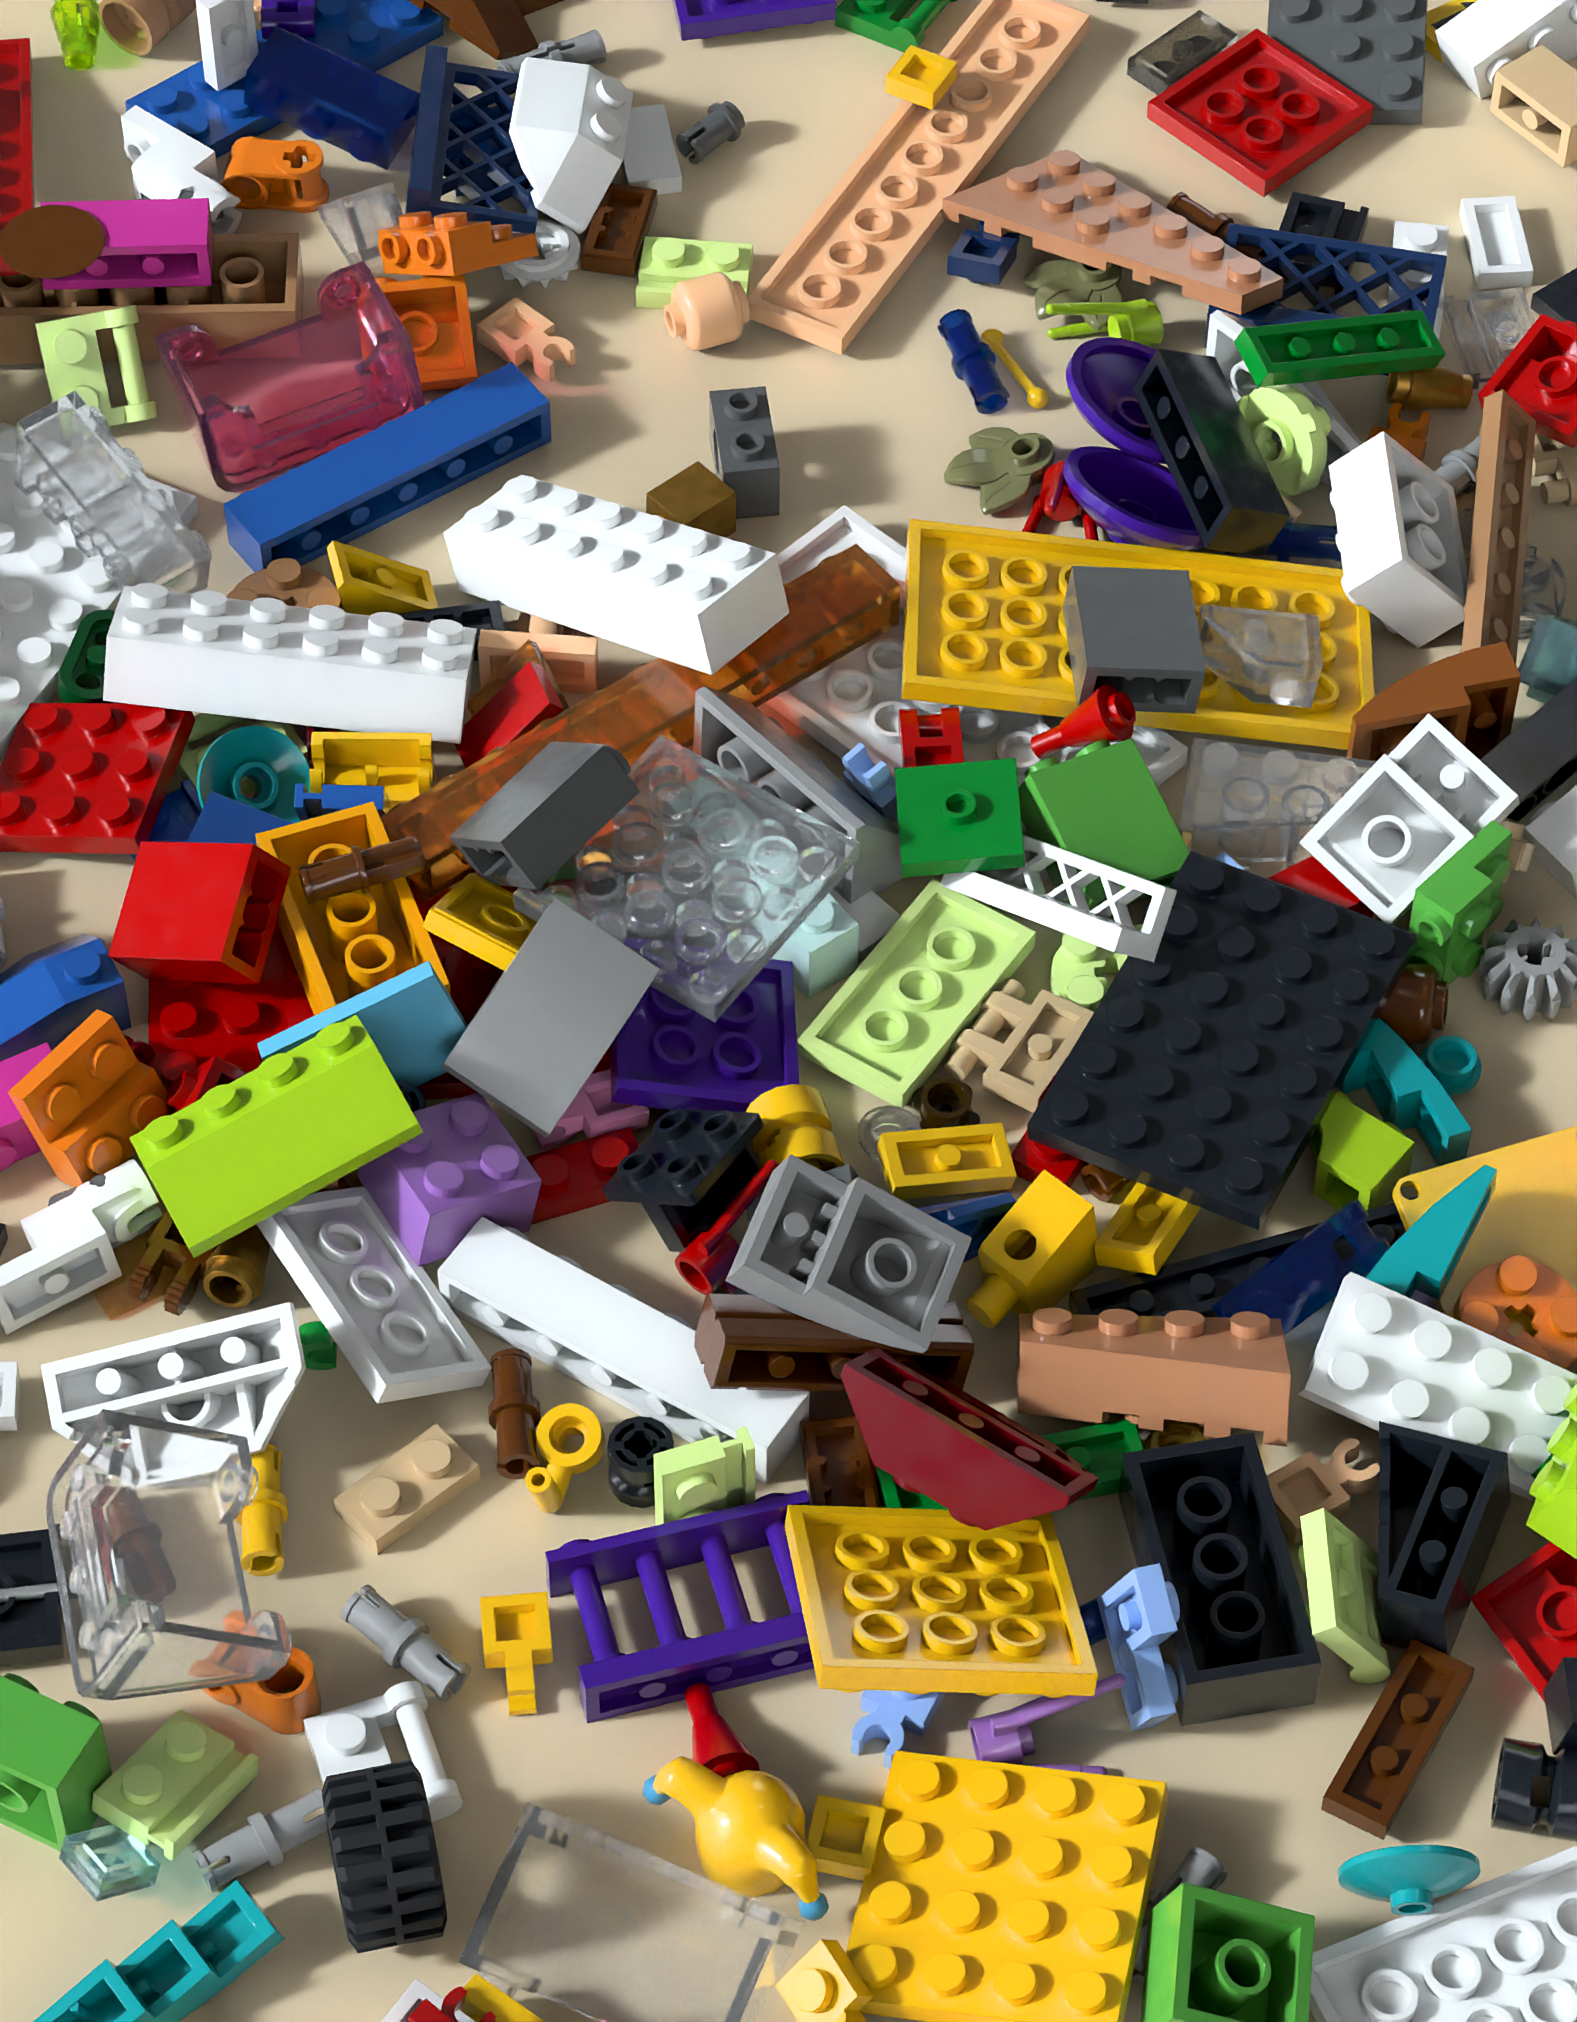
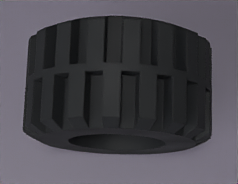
M411 1760L326 1776L322 1789V1799L348 1941L357 1953H363L442 1937L447 1923V1909L436 1841L421 1773Z

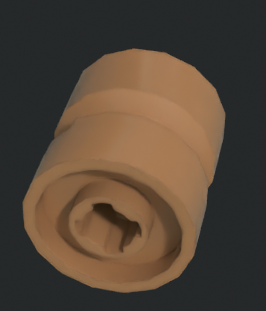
M103 0L98 6V17L108 37L119 48L129 54L142 56L152 51L168 35L170 30L175 29L194 11L196 0Z

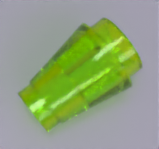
M55 0L50 10V18L65 65L72 70H87L96 63L101 26L98 17L99 4L96 0Z

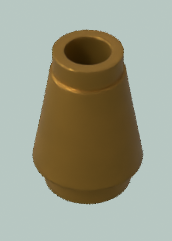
M1440 365L1432 369L1389 373L1387 382V401L1392 404L1396 402L1401 403V411L1467 409L1473 392L1472 376L1463 375L1460 372Z
M257 1225L219 1244L206 1260L203 1289L211 1300L227 1308L245 1307L251 1300L259 1297L263 1291L271 1245Z

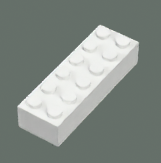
M521 474L509 480L500 491L480 506L470 509L461 520L443 532L459 591L489 601L499 600L501 605L710 675L717 672L790 613L776 553L586 495L573 489L541 481L531 476Z
M142 583L134 587L124 586L106 639L103 701L357 732L432 733V741L460 744L471 690L477 629L463 627L460 623L448 619H437L427 623L404 620L400 615L390 612H377L370 616L345 613L343 609L333 605H317L312 608L288 606L283 601L275 598H257L253 601L230 599L220 592L211 590L190 594L168 591L165 587L153 583Z

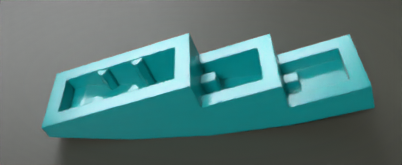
M1378 1017L1339 1090L1346 1094L1365 1087L1385 1122L1394 1124L1401 1131L1413 1127L1416 1128L1437 1166L1467 1158L1472 1133L1471 1127L1439 1080L1403 1039Z
M1486 1164L1434 1203L1385 1252L1366 1279L1410 1299L1415 1290H1418L1440 1300L1495 1191L1497 1169Z
M235 1880L182 1927L171 1919L119 1965L116 1966L108 1959H105L33 2022H179L227 1987L285 1938L249 1891L240 1882Z

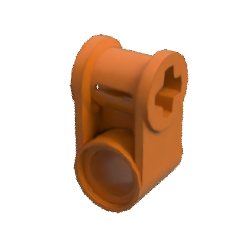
M250 136L242 137L232 145L221 185L241 200L236 207L247 210L260 208L310 213L323 207L329 199V185L321 176V168L324 165L323 151L316 143L307 140H271ZM303 155L307 157V162L303 163ZM302 190L303 197H299L297 191Z
M237 1613L229 1615L223 1622L224 1633L206 1655H198L188 1664L190 1677L199 1688L216 1701L235 1707L268 1726L274 1732L291 1735L305 1731L303 1720L320 1715L322 1703L314 1665L310 1656L303 1650L295 1648L270 1634L249 1617ZM290 1687H296V1688H297L295 1691H292V1692H289V1693H284V1694H278V1693H277V1692H279L280 1690L285 1689V1688H290Z

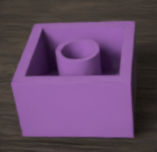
M474 1093L414 1111L413 1114L424 1133L363 1165L359 1169L358 1178L418 1266L449 1257L481 1217L502 1228L509 1226L521 1233L528 1232L542 1182L539 1175L480 1093Z

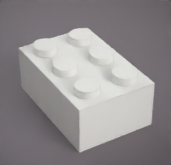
M1382 431L1329 465L1332 486L1330 501L1335 510L1338 529L1335 540L1341 552L1344 576L1341 578V584L1346 596L1353 604L1359 607L1364 606L1381 620L1388 631L1393 634L1399 633L1414 646L1420 648L1464 621L1463 609L1466 603L1468 575L1454 488L1387 433Z

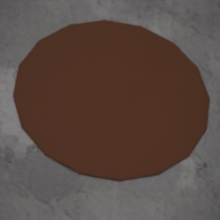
M50 204L31 208L12 218L1 231L0 254L2 260L18 273L31 278L56 279L74 275L90 266L102 253L105 234L101 223L89 212L73 206Z

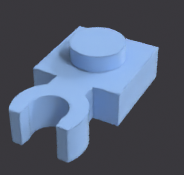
M860 742L842 758V763L846 769L842 773L845 783L854 786L860 792L863 799L883 817L891 819L898 824L895 777L890 774L887 765L883 761L875 764L868 756L866 747Z
M864 1690L861 1696V1710L870 1714L859 1719L853 1728L852 1753L859 1756L866 1742L873 1738L884 1739L889 1743L884 1753V1767L890 1769L895 1751H904V1729L923 1736L946 1692L912 1694L906 1691Z

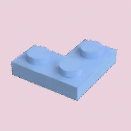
M1160 1563L1134 1568L1097 1599L1116 1674L1121 1673L1126 1677V1683L1120 1689L1131 1731L1158 1726L1176 1713L1174 1706L1178 1700L1176 1676L1170 1664L1163 1663L1158 1645L1178 1631L1176 1622H1178L1180 1617V1606L1174 1586L1171 1582L1164 1581Z

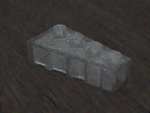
M1193 738L1179 832L1189 852L1194 851L1207 857L1215 858L1225 851L1245 871L1250 870V865L1254 862L1285 861L1286 868L1312 856L1299 842L1377 761Z

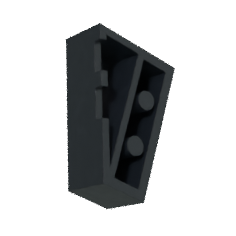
M1379 1421L1378 1601L1383 1643L1407 1649L1412 1639H1416L1450 1656L1471 1603L1470 1597L1474 1595L1511 1500L1508 1453Z

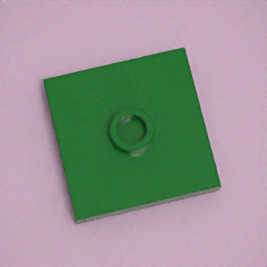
M1016 758L894 769L903 878L1025 867Z

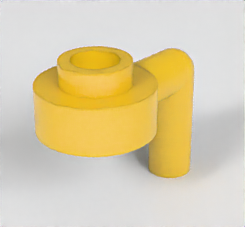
M566 1403L552 1408L542 1417L537 1427L536 1443L548 1466L546 1469L535 1467L529 1470L525 1477V1484L539 1509L545 1513H554L561 1508L572 1474L583 1473L595 1466L605 1449V1433L598 1418L590 1409L580 1404ZM571 1435L583 1436L584 1444L578 1451L570 1453L562 1450L563 1442L567 1437Z

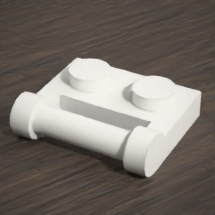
M416 1681L401 1682L388 1689L382 1696L303 1720L305 1734L323 1786L326 1776L391 1764L380 1729L399 1723L412 1762L422 1776L431 1821L448 1817L462 1807L463 1799L455 1780L447 1778L424 1713L428 1707V1701L421 1683Z

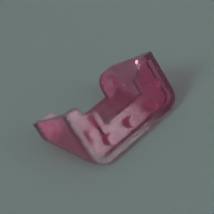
M365 261L339 269L328 275L321 282L317 291L320 314L217 351L216 344L209 332L201 326L195 325L178 327L154 336L160 360L205 464L215 483L222 490L237 493L263 485L295 467H299L334 450L339 445L348 443L381 427L388 421L395 420L425 405L411 338Z

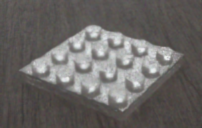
M660 734L630 767L631 772L628 776L641 792L537 890L518 888L513 893L514 908L538 922L549 905L557 898L660 968L650 984L651 987L716 1022L860 858V842Z

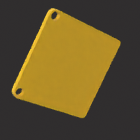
M1577 1126L1411 1174L1399 1179L1396 1183L1392 1196L1407 1231L1434 1203L1486 1164L1497 1169L1495 1191L1440 1300L1434 1298L1439 1312L1453 1318L1456 1301L1470 1279L1488 1265L1502 1262L1507 1257L1513 1255L1525 1256L1533 1262L1540 1263L1554 1270L1571 1285L1577 1294ZM1403 1186L1412 1187L1417 1192V1198L1414 1200L1406 1199L1401 1194L1400 1188ZM1512 1311L1504 1313L1511 1321L1506 1329L1510 1335L1517 1337L1522 1332L1528 1333L1532 1337L1535 1335V1330L1530 1325L1531 1318L1523 1312L1516 1314Z

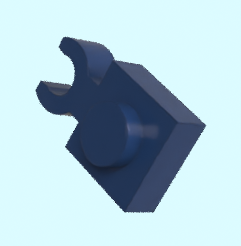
M979 220V231L965 229L949 253L947 274L967 278V280L976 284L992 283L999 285L1017 257L1020 233L1007 232L1002 237L984 232V222Z

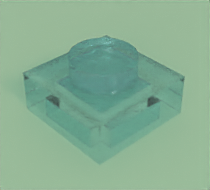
M114 1824L65 1836L59 1856L62 1863L96 1902L155 1886L161 1865L141 1841Z

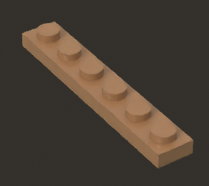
M1504 390L1484 397L1482 424L1479 431L1481 439L1478 468L1476 470L1474 513L1472 514L1473 528L1470 557L1468 559L1469 573L1466 603L1463 609L1464 628L1460 653L1506 641L1516 663L1536 421Z

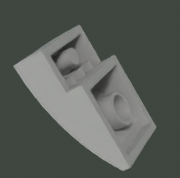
M555 898L540 917L511 963L502 973L441 1068L547 1138L637 1006L660 968Z
M791 1154L772 1171L725 1281L760 1299L827 1327L891 1347L924 1353L928 1350L972 1238L860 1177H857L847 1185Z

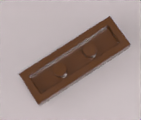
M1412 1639L1325 1792L1321 1810L1384 1840L1469 1688L1475 1668L1416 1639Z

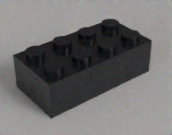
M1254 1432L1123 1453L1118 1497L1137 1567L1160 1563L1164 1581L1172 1583L1179 1600L1180 1617L1178 1622H1176L1178 1631L1159 1644L1163 1662L1170 1664L1176 1676L1178 1700L1175 1706L1181 1726L1314 1704L1322 1662L1315 1638L1312 1635V1628Z

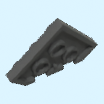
M1269 0L1267 35L1374 105L1372 122L1368 125L1422 124L1428 0Z

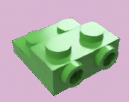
M1492 820L1415 889L1408 931L1417 934V947L1410 962L1433 965L1438 972L1440 981H1448L1450 985L1458 976L1462 978L1468 977L1479 965L1481 955H1484L1485 949L1481 946L1484 930L1495 921L1503 907V900L1500 898L1503 880L1511 866V862L1507 857L1512 832Z

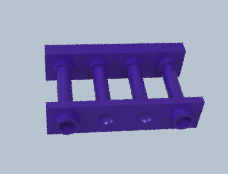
M806 1490L790 1494L770 1493L758 1498L753 1503L597 1540L577 1539L565 1543L559 1549L545 1552L547 1587L550 1598L569 1593L575 1594L594 1659L592 1663L579 1666L580 1701L587 1723L685 1700V1690L697 1683L707 1684L710 1687L711 1693L814 1668L785 1531L788 1505H810ZM770 1546L791 1614L763 1622H756L751 1619L731 1555ZM705 1561L726 1629L721 1632L691 1638L685 1634L666 1570ZM640 1577L660 1645L655 1648L625 1654L619 1650L600 1586Z

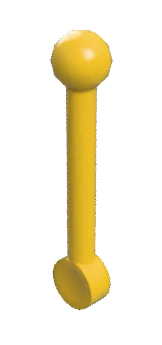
M997 329L985 330L982 333V348L997 354L1028 394L1027 401L1032 408L1042 409L1045 407L1049 400L1047 391L1033 384L1004 347L1003 333Z

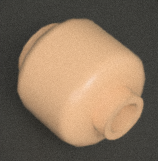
M714 272L675 284L671 295V304L664 306V317L668 331L673 338L680 336L689 349L699 351L739 339L743 330V324L749 323L750 310L747 296L741 283L738 280L732 282L722 272Z

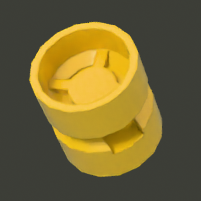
M801 1084L776 1087L762 1093L751 1102L746 1112L759 1113L765 1123L764 1127L751 1141L753 1150L758 1155L760 1170L769 1160H776L780 1165L791 1154L823 1172L845 1165L837 1139L832 1134V1123L824 1098L818 1089Z

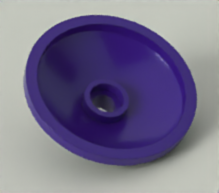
M1114 337L1095 338L1081 344L1073 353L1066 368L1067 386L1081 416L1100 436L1116 448L1143 460L1167 464L1133 392L1134 386L1157 350L1135 341Z
M1086 446L1070 452L1063 467V474L1068 488L1088 516L1098 526L1107 531L1113 541L1116 543L1175 550H1195L1205 547L1169 468L1159 463L1135 457L1122 450L1107 447Z

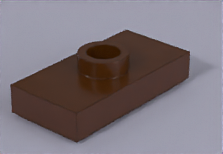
M615 183L609 185L594 213L580 256L581 270L635 277L642 255L644 238L648 236L658 204L656 189Z
M856 1416L800 1421V1440L810 1505L880 1508L873 1462Z

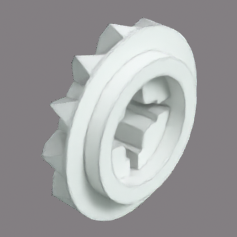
M537 219L535 231L537 251L545 259L534 260V257L497 265V267L501 268L504 280L518 278L523 288L532 282H539L546 289L551 279L566 282L569 271L579 269L580 242L576 234L565 225L552 220Z

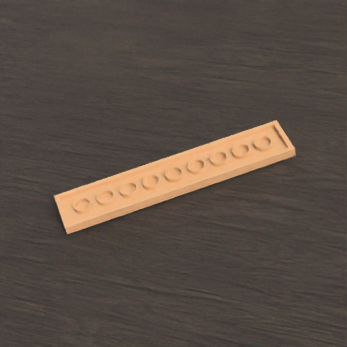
M982 0L939 54L958 62L957 79L933 110L907 100L901 102L747 297L750 319L842 355L944 222L945 218H942V198L970 188L1089 32L1091 15L1052 0Z

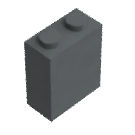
M1072 566L1063 604V615L1077 707L1102 685H1111L1130 698L1135 711L1195 713L1206 669L1189 571Z
M551 741L449 838L480 877L496 885L537 890L641 791L628 776L631 772L629 763L612 746Z

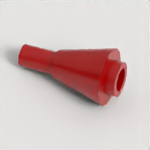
M1102 685L1060 722V725L1032 737L1030 741L1032 751L1039 759H1043L1067 747L1088 746L1100 740H1107L1109 743L1128 740L1132 737L1133 724L1136 721L1135 708L1125 693L1118 691L1111 685Z
M697 1683L688 1687L684 1692V1699L693 1722L692 1760L722 1778L745 1770L760 1771L758 1761L727 1721L719 1715L710 1687L704 1683Z

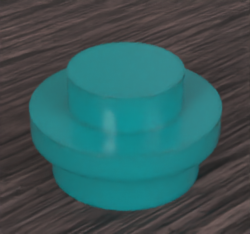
M1443 1036L1434 1040L1421 1053L1420 1060L1439 1080L1448 1095L1464 1094L1477 1085L1481 1075V1061L1475 1048L1467 1040L1457 1036Z

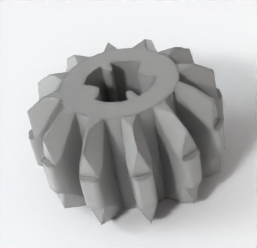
M1537 916L1529 927H1524L1511 919L1504 932H1492L1491 937L1487 940L1484 955L1480 957L1478 973L1480 974V980L1484 982L1485 1000L1500 1001L1502 1015L1513 1010L1521 1011L1527 1023L1534 1016L1535 1012H1540L1548 1019L1553 1020L1560 1007L1571 1008L1573 1002L1577 999V939L1563 938L1564 933L1561 924L1549 930L1542 928Z

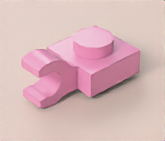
M607 1069L589 1076L547 1138L533 1129L532 1132L541 1150H549L565 1144L580 1130H583L587 1139L628 1127H631L632 1131L648 1127L649 1110L646 1106L611 1102V1071Z

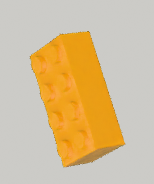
M374 802L255 834L258 847L291 867L277 922L314 1016L427 961L431 963L450 995L449 981L428 931L422 928L424 921L405 877L372 885L368 894H363L362 889L317 901L311 905H308L297 866L308 865L351 853L350 847L357 845L359 850H364L390 842Z

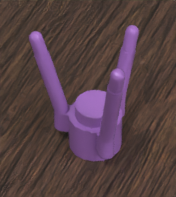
M1117 1673L1097 1681L1094 1696L1068 1695L1062 1698L1041 1696L1010 1710L969 1720V1730L976 1759L1107 1775L1108 1772L1104 1766L1023 1764V1756L1035 1754L1029 1723L1125 1685L1126 1677L1121 1673Z

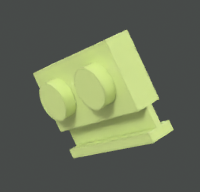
M645 236L638 274L639 281L638 285H636V307L664 309L665 305L671 304V295L675 284L714 272L724 273L732 282L738 280L748 297L753 264V244Z
M746 1426L737 1429L736 1439L723 1443L720 1442L718 1435L653 1454L656 1525L755 1502V1446Z
M179 1709L93 1793L92 1811L142 1843L148 1845L152 1841L164 1849V1856L173 1861L258 1775L259 1757L253 1753H250L248 1756L243 1755L234 1749V1741Z

